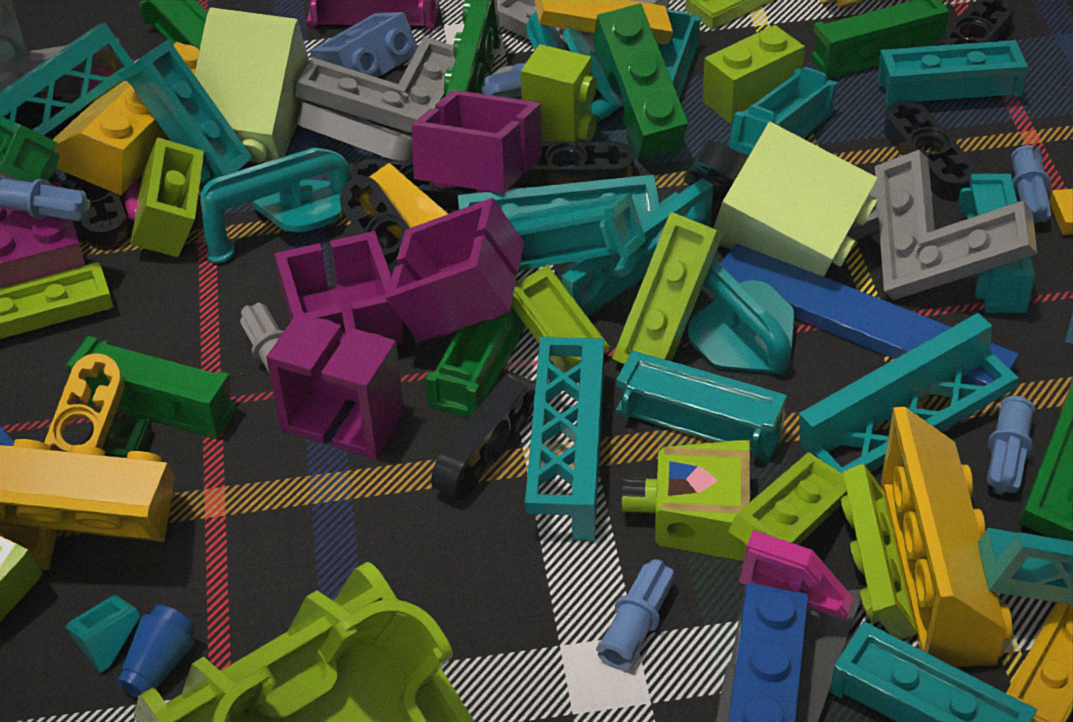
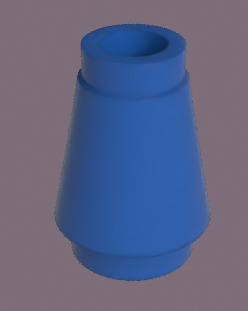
M155 605L150 614H143L122 667V673L116 681L118 686L137 698L140 694L151 688L157 689L194 647L195 643L192 637L197 627L193 621L181 612L165 605Z

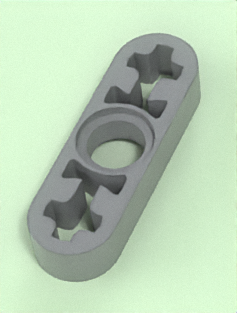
M308 101L301 102L296 120L297 125L393 160L413 161L411 136L330 107L318 106Z

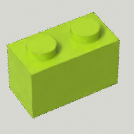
M773 25L705 57L702 102L727 122L733 124L736 112H744L792 77L795 69L801 70L803 68L805 46L778 26Z
M539 44L521 70L522 100L541 103L542 142H590L597 126V116L592 114V101L597 88V79L592 77V56Z
M157 137L141 177L131 245L179 257L195 221L204 151Z

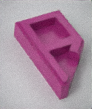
M753 530L745 552L739 579L741 584L747 585V583L806 593L808 594L807 607L847 620L854 598L813 550Z

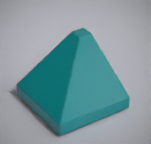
M113 595L71 620L65 627L95 668L101 673L111 666L140 615L135 607L119 596Z

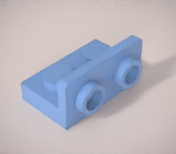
M404 12L374 13L310 50L313 58L325 60L329 63L378 78L412 58L418 45Z

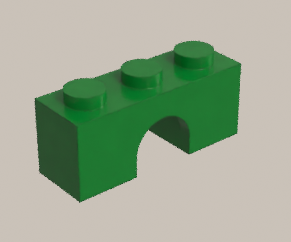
M642 4L598 14L593 45L607 81L617 79L624 103L623 124L637 160L640 161L681 149L688 121Z

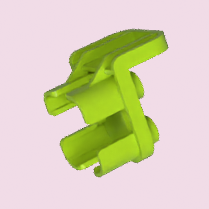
M365 562L352 571L338 596L333 601L318 590L306 596L286 633L221 671L205 657H202L192 663L181 695L165 703L157 690L151 688L138 696L134 712L136 722H475L441 669L453 656L452 648L436 621L423 609L414 604L398 600L382 574L370 562Z

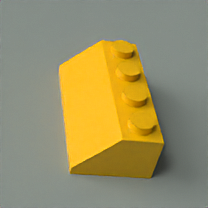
M180 42L174 43L173 45L193 74H195L199 49ZM122 80L99 96L53 139L58 142L54 152L58 153L60 157L55 168L122 195L143 174L157 137L171 140L127 81Z
M894 407L881 486L886 493L918 630L916 636L919 649L953 667L997 665L1003 641L1010 640L1012 635V619L1008 605L1006 603L999 604L997 593L988 590L978 547V541L985 533V522L981 509H973L972 506L973 482L970 467L967 464L961 465L956 444L953 440L906 407Z
M16 439L13 446L0 445V525L36 529L48 528L55 531L165 542L175 475L168 463L161 462V456L149 452L131 451L128 452L127 458L105 456L104 450L86 445L71 446L70 452L48 450L49 445L29 439Z

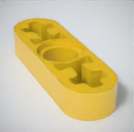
M90 354L78 360L73 366L44 441L45 444L49 445L48 450L70 452L71 446L74 445L65 442L63 436L64 429L69 422L77 418L88 419L94 425L92 437L82 445L103 448L125 387L123 374L113 359L103 354ZM100 370H104V374L110 381L109 386L99 385L96 389L92 401L97 408H102L101 412L97 413L92 408L86 406L91 395V388L85 379L87 376L96 377ZM76 400H80L82 403L86 405L75 404Z

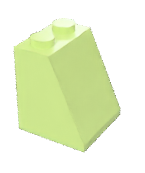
M210 7L194 75L253 157L250 162H269L285 157L297 127L296 120L301 102L307 101L295 97L297 80L309 62L298 19Z
M769 121L722 202L714 225V229L723 232L719 246L732 250L736 244L824 277L831 263L842 266L855 242V239L847 236L854 222L864 226L878 199L869 194L878 177Z

